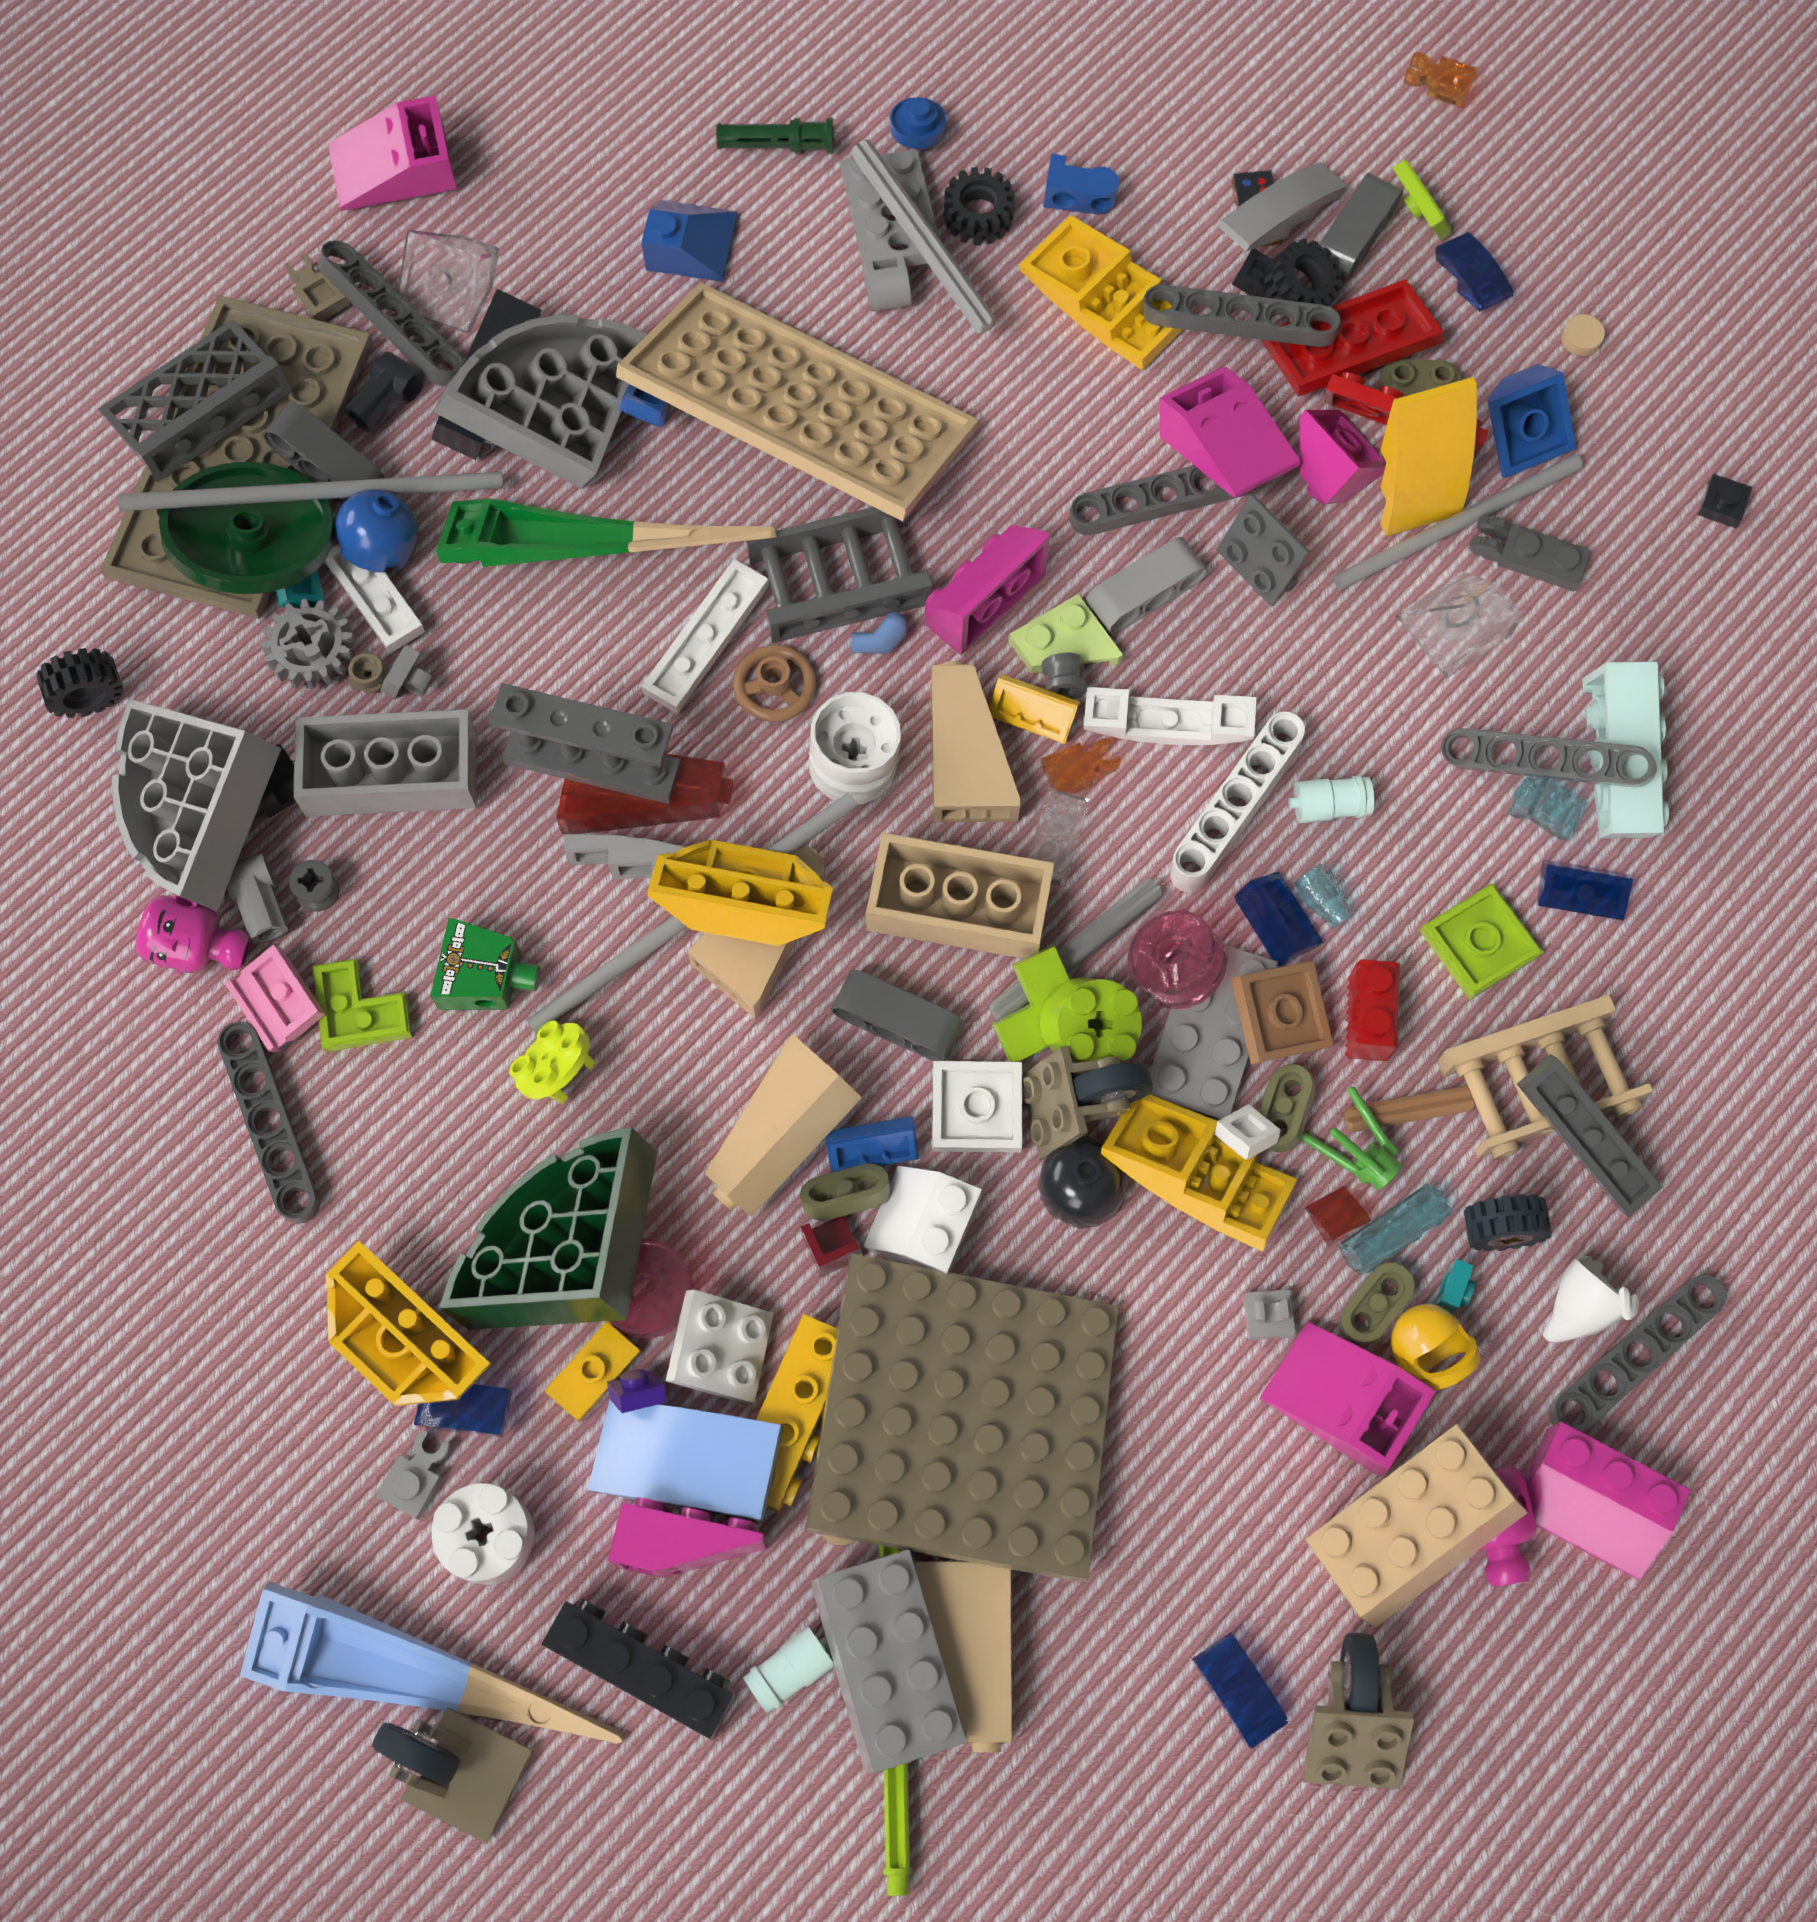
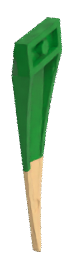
M488 498L452 501L436 552L440 563L457 562L466 564L481 560L482 567L768 539L775 538L776 533L775 528L771 526H698L636 522L565 513Z

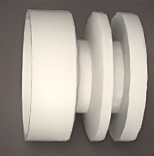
M846 692L828 699L817 709L811 723L809 773L815 786L829 799L836 801L849 792L857 804H864L879 798L890 788L897 771L901 741L900 723L893 709L880 698L864 692ZM850 756H857V759L851 760Z

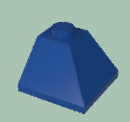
M660 200L649 209L641 242L646 271L723 282L738 219V211Z
M1536 364L1501 379L1487 399L1502 477H1509L1576 449L1563 372Z

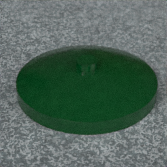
M232 462L203 469L184 479L172 491L312 482L298 473L280 466L260 462ZM326 499L161 509L159 516L161 543L172 565L195 583L226 593L261 594L294 585L318 569L329 554L333 541L332 512Z

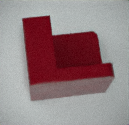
M844 1216L835 1218L813 1229L809 1223L801 1226L803 1240L820 1277L847 1266L851 1253L862 1255L858 1241L854 1240Z

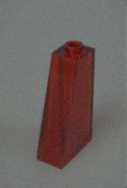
M665 753L666 756L681 759L682 764L670 804L564 779L556 820L562 834H580L720 818L723 803L730 804L733 779L727 778L725 762Z

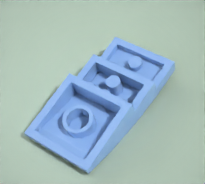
M609 1399L588 1490L636 1500V1497L647 1498L662 1502L664 1506L678 1509L679 1507H686L717 1515L725 1514L763 1522L783 1427L774 1423L659 1404L622 1414Z

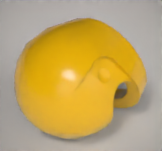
M1421 1304L1405 1311L1398 1318L1391 1334L1392 1352L1398 1365L1404 1371L1434 1390L1450 1387L1465 1379L1477 1368L1481 1361V1355L1475 1339L1465 1332L1454 1315L1435 1304ZM1466 1352L1464 1357L1452 1367L1440 1372L1428 1373L1432 1367L1442 1360Z

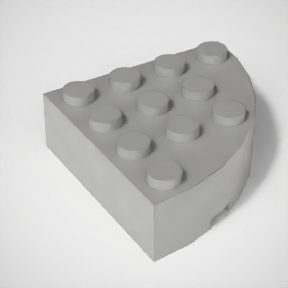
M560 314L528 320L503 330L487 344L479 348L446 386L432 412L582 488L599 469L621 413L619 408L622 397L629 386V383L616 377L617 364L648 334L626 324L604 318L596 321L578 318V315Z
M128 699L118 729L114 751L120 754L119 774L112 776V796L116 822L125 847L133 859L140 861L146 871V875L158 886L180 897L218 911L281 748L241 729Z

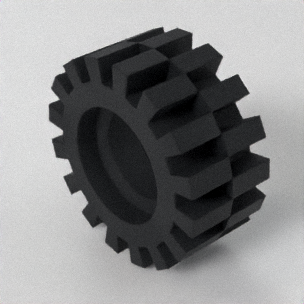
M972 167L971 175H967L964 169L959 172L958 179L953 176L949 181V187L946 186L944 194L945 225L947 228L951 227L950 233L954 237L961 233L960 241L966 244L969 238H973V245L980 246L981 239H985L987 245L994 243V235L999 240L1003 238L1005 230L1009 232L1014 216L1015 194L1014 190H1011L1010 181L1007 179L1003 182V174L997 172L994 177L991 176V168L986 167L984 174L978 173V167ZM982 199L993 204L994 208L986 213H973L967 210L964 205L971 200Z
M1300 239L1297 243L1296 241L1290 243L1270 261L1271 263L1266 268L1265 272L1268 275L1264 278L1265 285H1272L1266 291L1268 296L1275 295L1277 299L1329 306L1339 296L1340 292L1338 291L1343 285V281L1337 280L1342 276L1341 268L1334 269L1333 267L1338 263L1336 257L1334 256L1329 260L1326 255L1330 250L1325 246L1318 250L1319 242L1314 240L1307 244V239ZM1295 269L1300 270L1308 277L1312 290L1305 288L1298 281Z
M86 648L78 649L77 654H72L70 650L63 652L64 657L62 658L55 655L50 658L51 664L44 662L40 666L41 670H38L36 674L47 711L50 713L54 712L55 716L58 717L65 713L67 718H74L76 713H80L81 717L89 716L88 712L92 710L99 713L103 711L102 706L111 707L114 705V700H119L122 696L121 692H123L113 657H110V654L106 651L101 653L100 649L93 648L90 653H87Z

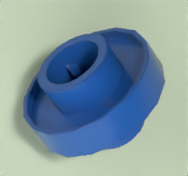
M914 97L902 100L892 108L889 127L892 137L899 144L912 149H926L937 145L944 138L947 119L945 111L938 103L931 99Z

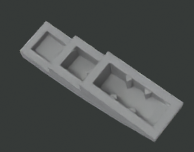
M1318 162L1290 174L1256 194L1224 217L1218 224V227L1241 248L1249 251L1286 238L1294 224L1314 218L1321 205L1340 199L1348 185L1323 163Z
M564 834V851L570 866L608 864L613 879L652 877L658 855L667 852L672 854L684 848L683 846L662 841L619 835Z

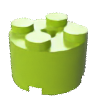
M1074 978L1059 985L1060 987L1051 996H1048L1044 1002L1040 1014V1031L1046 1045L1053 1052L1060 1047L1069 1046L1072 1063L1095 1061L1106 1057H1118L1121 1063L1134 1055L1142 1029L1141 1012L1135 994L1122 985L1104 979ZM1093 1019V1026L1088 1028V1020Z

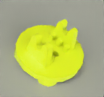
M552 1020L544 1024L537 1033V1040L527 1049L524 1055L515 1059L510 1066L509 1074L515 1079L517 1089L529 1099L538 1100L549 1096L551 1099H556L559 1103L564 1104L568 1096L561 1088L578 1073L582 1065L591 1070L596 1064L588 1055L590 1048L589 1035L575 1023L560 1025L557 1021Z

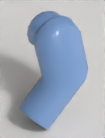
M898 612L887 614L883 622L873 633L852 632V653L888 654L892 652L908 631V624L904 615Z

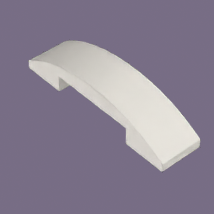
M1087 687L1084 729L1120 739L1169 745H1216L1254 740L1257 697L1214 695L1213 702L1129 697V689Z

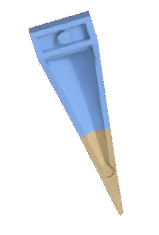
M270 1582L262 1590L240 1673L241 1677L284 1692L371 1700L444 1711L450 1708L458 1713L526 1724L613 1743L623 1742L626 1737L620 1730L321 1594L313 1597Z

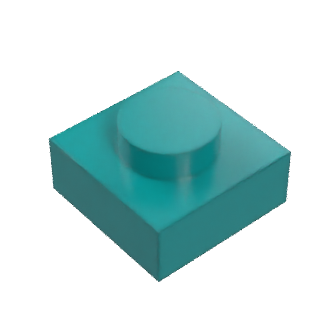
M317 569L302 581L276 590L280 607H285L289 603L293 608H300L302 599H307L311 608H315L319 600L325 602Z
M1456 1259L1449 1265L1434 1304L1446 1309L1451 1314L1459 1306L1466 1307L1472 1297L1476 1282L1469 1280L1474 1266L1459 1259Z

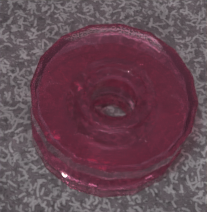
M1187 910L1168 911L1153 917L1137 932L1130 944L1127 958L1132 978L1156 1004L1168 1009H1187L1203 1002L1217 990L1225 976L1228 962L1224 943L1200 915Z
M642 1238L633 1289L640 1280L652 1279L656 1282V1291L649 1299L639 1300L633 1296L632 1290L627 1320L608 1322L628 1337L649 1340L665 1336L678 1327L685 1292L694 1288L691 1273L677 1251L661 1241Z

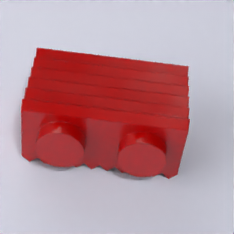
M1360 959L1347 978L1350 982L1347 988L1350 991L1347 994L1349 998L1347 1005L1349 1008L1346 1013L1349 1016L1346 1019L1348 1023L1346 1030L1348 1033L1345 1038L1348 1041L1345 1046L1348 1049L1345 1055L1349 1059L1389 1061V1058L1398 1048L1399 963Z

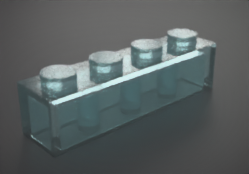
M1426 1184L1339 1243L1338 1247L1348 1267L1364 1275L1365 1273L1372 1272L1385 1259L1398 1254L1399 1250L1410 1242L1420 1239L1422 1234L1432 1227L1442 1224L1444 1219L1451 1215L1452 1212L1441 1190Z

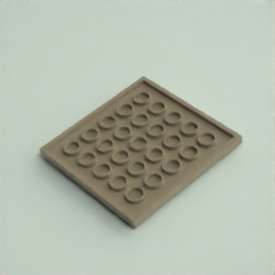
M851 1253L848 1259L805 1532L903 1550L909 1549L919 1553L1084 1583L1089 1580L1118 1306L950 1272L946 1274L939 1270Z

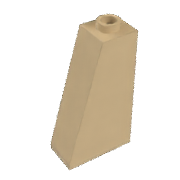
M947 661L941 665H932L933 823L1018 822L1020 796L975 666L964 665L958 661Z
M805 845L803 848L800 847L791 853L792 855H797L815 871L823 882L826 881L824 859L815 849ZM705 932L687 952L692 967L756 1019L761 1014L797 939L780 946Z
M794 1034L784 1044L705 1172L717 1186L712 1194L731 1211L738 1205L751 1217L862 1099L839 1074Z
M915 1561L916 1574L966 1742L972 1743V1753H1001V1743L1012 1742L1011 1569L973 1562Z

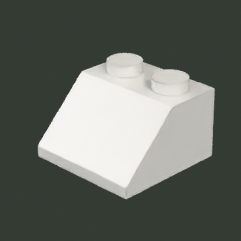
M897 1166L890 1183V1195L881 1204L863 1249L894 1262L939 1270L946 1274L948 1272L951 1273L980 1203L982 1189L941 1172Z

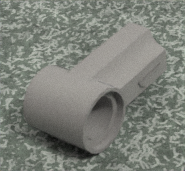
M262 852L238 861L227 885V890L233 902L238 904L248 935L253 944L275 941L281 938L285 932L289 931L274 889H277L273 873Z

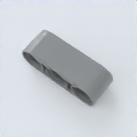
M1177 537L1099 583L1087 595L1086 602L1107 630L1114 634L1197 585L1205 577L1208 570L1183 537Z

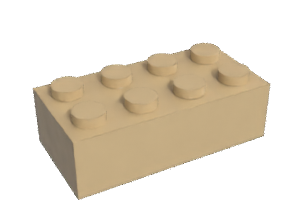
M882 833L866 910V931L1024 959L1039 952L1054 863Z
M1455 1424L1305 1540L1359 1617L1376 1628L1527 1514V1511L1472 1440Z

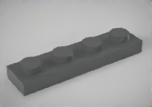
M1550 1054L1517 1083V1086L1621 1213L1630 1217L1662 1188L1652 1173L1557 1057Z

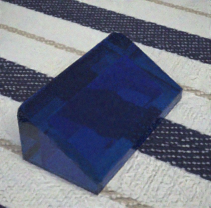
M1543 859L1537 905L1624 921L1633 878L1622 872Z
M1279 871L1250 880L1235 894V901L1271 959L1278 962L1277 966L1287 964L1324 943Z

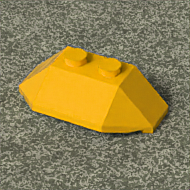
M711 839L684 847L672 854L667 852L658 855L648 888V896L691 930L780 946L823 930L833 893V888L826 881L823 882L815 871L797 855Z
M359 1240L326 1273L329 1343L395 1406L459 1400L492 1365Z

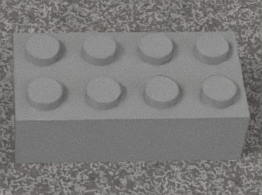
M469 710L296 718L294 799L305 817L476 808V728Z
M910 1550L875 1559L812 1580L811 1586L865 1774H874L967 1743Z

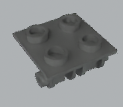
M1253 493L1246 500L1216 549L1271 607L1276 603L1284 590L1289 592L1298 584L1299 580L1295 577L1296 571L1310 551Z

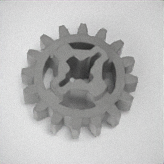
M302 599L301 607L297 610L291 604H286L287 614L282 617L274 613L272 618L276 624L275 627H264L263 629L268 640L261 642V648L265 655H267L264 660L270 670H274L278 680L281 682L289 677L293 688H298L302 681H306L311 690L315 689L318 679H323L327 685L332 684L330 674L336 672L337 674L344 675L346 672L341 664L342 661L350 662L354 658L349 648L356 646V641L352 633H350L352 628L347 618L342 619L343 617L336 606L328 611L325 602L322 600L317 602L315 608L310 607L307 599Z

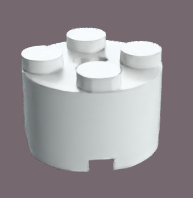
M484 1483L465 1486L452 1493L434 1513L432 1544L438 1560L453 1575L471 1583L493 1585L512 1578L522 1569L533 1548L535 1527L530 1512L518 1498L499 1486ZM483 1524L494 1530L487 1535L488 1543L486 1545L475 1540V1536L480 1533L479 1527Z

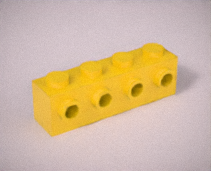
M805 1314L802 1315L756 1418L757 1421L779 1424L783 1427L766 1507L779 1514L784 1504L791 1507L794 1504L803 1480L796 1478L803 1460L811 1463L818 1450L820 1436L815 1433L824 1415L837 1328Z

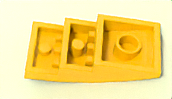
M1072 215L1066 218L1019 264V270L1070 318L1108 348L1141 370H1144L1183 330L1153 325L1143 316V302L1146 291L1155 285H1162V279L1131 261V250ZM1157 300L1151 304L1154 309L1159 311H1165L1172 307L1165 300Z
M1474 377L1393 400L1380 449L1387 463L1380 486L1386 498L1380 522L1386 536L1441 521L1463 511L1470 484L1475 449L1477 383Z
M1150 1094L1129 1103L1131 1110L1124 1111V1114L1120 1116L1102 1146L1101 1154L1136 1182L1177 1209L1211 1228L1263 1252L1295 1191L1297 1179L1256 1163L1257 1155L1245 1160L1214 1134L1217 1125L1216 1120Z

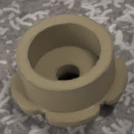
M361 653L355 656L349 663L348 672L350 676H348V682L356 691L363 690L365 693H374L381 689V684L388 675L389 669L386 665L382 664L383 661L380 657L371 653ZM366 672H372L370 677L364 676Z

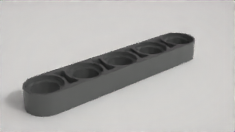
M337 240L324 243L318 261V267L322 274L418 370L423 372L428 380L439 386H447L463 365L461 355L353 247ZM328 257H338L346 261L347 264H337ZM355 283H364L372 287L373 290L360 289ZM381 309L395 311L400 317L385 315ZM407 336H418L424 339L426 343L419 344L413 342ZM434 362L446 363L450 365L453 370L448 371L440 369L434 364Z
M1155 285L1149 288L1144 295L1143 316L1149 323L1156 326L1315 347H1325L1332 344L1338 336L1340 326L1338 312L1326 305L1172 285ZM1157 300H1165L1172 307L1165 311H1159L1154 309L1151 304ZM1197 305H1204L1210 308L1212 312L1205 316H1198L1192 313L1190 309ZM1237 310H1243L1248 312L1251 318L1246 321H1238L1232 318L1230 314ZM1282 315L1289 318L1291 323L1286 326H1277L1270 319L1274 316ZM1322 320L1329 323L1332 328L1327 331H1317L1310 324L1314 321Z
M1193 465L1083 493L1073 500L1069 519L1072 528L1079 534L1094 535L1231 500L1234 497L1216 483V487L1210 492L1199 491L1194 486V480L1199 477H1209ZM1160 487H1169L1176 492L1177 498L1171 502H1163L1156 497L1155 491ZM1255 488V489H1253V490H1251V491H1249V492H1247V493H1245V494H1243V495H1241V496H1239V497L1249 495V494L1253 493L1257 488ZM1128 496L1136 500L1138 508L1132 512H1125L1117 507L1116 501L1121 497ZM1082 507H1093L1098 511L1100 517L1093 522H1086L1078 517L1077 511Z
M1466 728L1450 731L1443 738L1441 744V753L1444 759L1454 767L1467 770L1632 788L1643 787L1649 784L1657 771L1656 761L1652 754L1645 748L1632 745ZM1460 737L1470 738L1473 742V752L1465 760L1454 759L1451 754L1452 743ZM1508 741L1513 743L1516 747V756L1513 761L1505 765L1497 764L1493 758L1494 748L1501 742ZM1545 746H1553L1559 751V761L1551 769H1541L1536 764L1537 752ZM1588 751L1600 752L1603 756L1602 768L1594 774L1583 773L1579 767L1580 757ZM1633 755L1643 756L1648 762L1647 772L1638 779L1628 778L1623 772L1624 762Z
M240 1021L232 1022L219 1033L217 1040L218 1048L274 1205L279 1214L289 1222L296 1224L306 1223L313 1219L319 1210V1195L263 1041L251 1025ZM238 1033H248L251 1035L252 1042L247 1051L241 1054H234L229 1051V1042L233 1036ZM256 1071L264 1073L266 1082L260 1091L256 1093L244 1091L243 1081L248 1074ZM266 1111L278 1112L280 1123L275 1130L263 1133L257 1129V1121L261 1114ZM283 1150L293 1152L295 1160L291 1169L283 1173H277L272 1170L271 1162L276 1153ZM294 1191H306L309 1195V1203L305 1210L300 1213L288 1212L285 1204L287 1197Z
M1699 1275L1682 1285L1553 1400L1548 1412L1552 1425L1563 1422L1580 1432L1590 1428L1722 1310L1727 1296L1721 1282L1712 1276ZM1695 1285L1705 1286L1712 1292L1714 1302L1710 1309L1699 1308L1692 1301L1691 1292ZM1662 1314H1672L1679 1319L1682 1330L1678 1338H1670L1662 1333L1659 1328V1319ZM1630 1343H1641L1647 1348L1649 1362L1645 1367L1634 1366L1628 1360L1626 1350ZM1598 1371L1608 1372L1615 1378L1617 1388L1613 1396L1601 1395L1595 1389L1593 1380ZM1572 1400L1582 1407L1584 1418L1580 1425L1572 1426L1563 1420L1560 1409L1564 1401Z

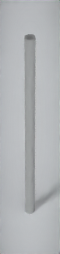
M501 472L117 495L119 511L349 498L355 493L366 489H380L395 495L503 488Z
M847 792L767 850L786 854L793 853L858 807L857 803L850 793ZM672 916L527 1019L528 1024L537 1034L544 1024L552 1020L556 1021L683 931L687 926Z

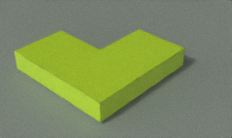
M1048 946L1012 964L1029 1001V1005L992 1023L1009 1062H1019L1048 1047L1040 1031L1041 1009L1048 996H1051L1060 987L1059 985L1070 980L1055 946Z
M357 959L313 966L316 1000L326 1014L319 1020L321 1045L325 1053L413 1038L408 997L405 992L363 999L360 965Z

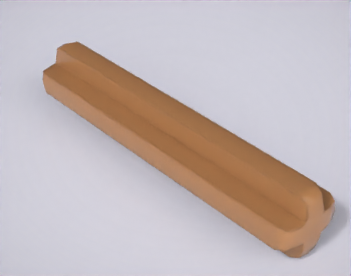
M1462 1086L1367 1103V1106L1380 1127L1469 1112L1475 1107V1100L1469 1087ZM1356 1106L1345 1109L1343 1112L1344 1122L1349 1132L1370 1129Z

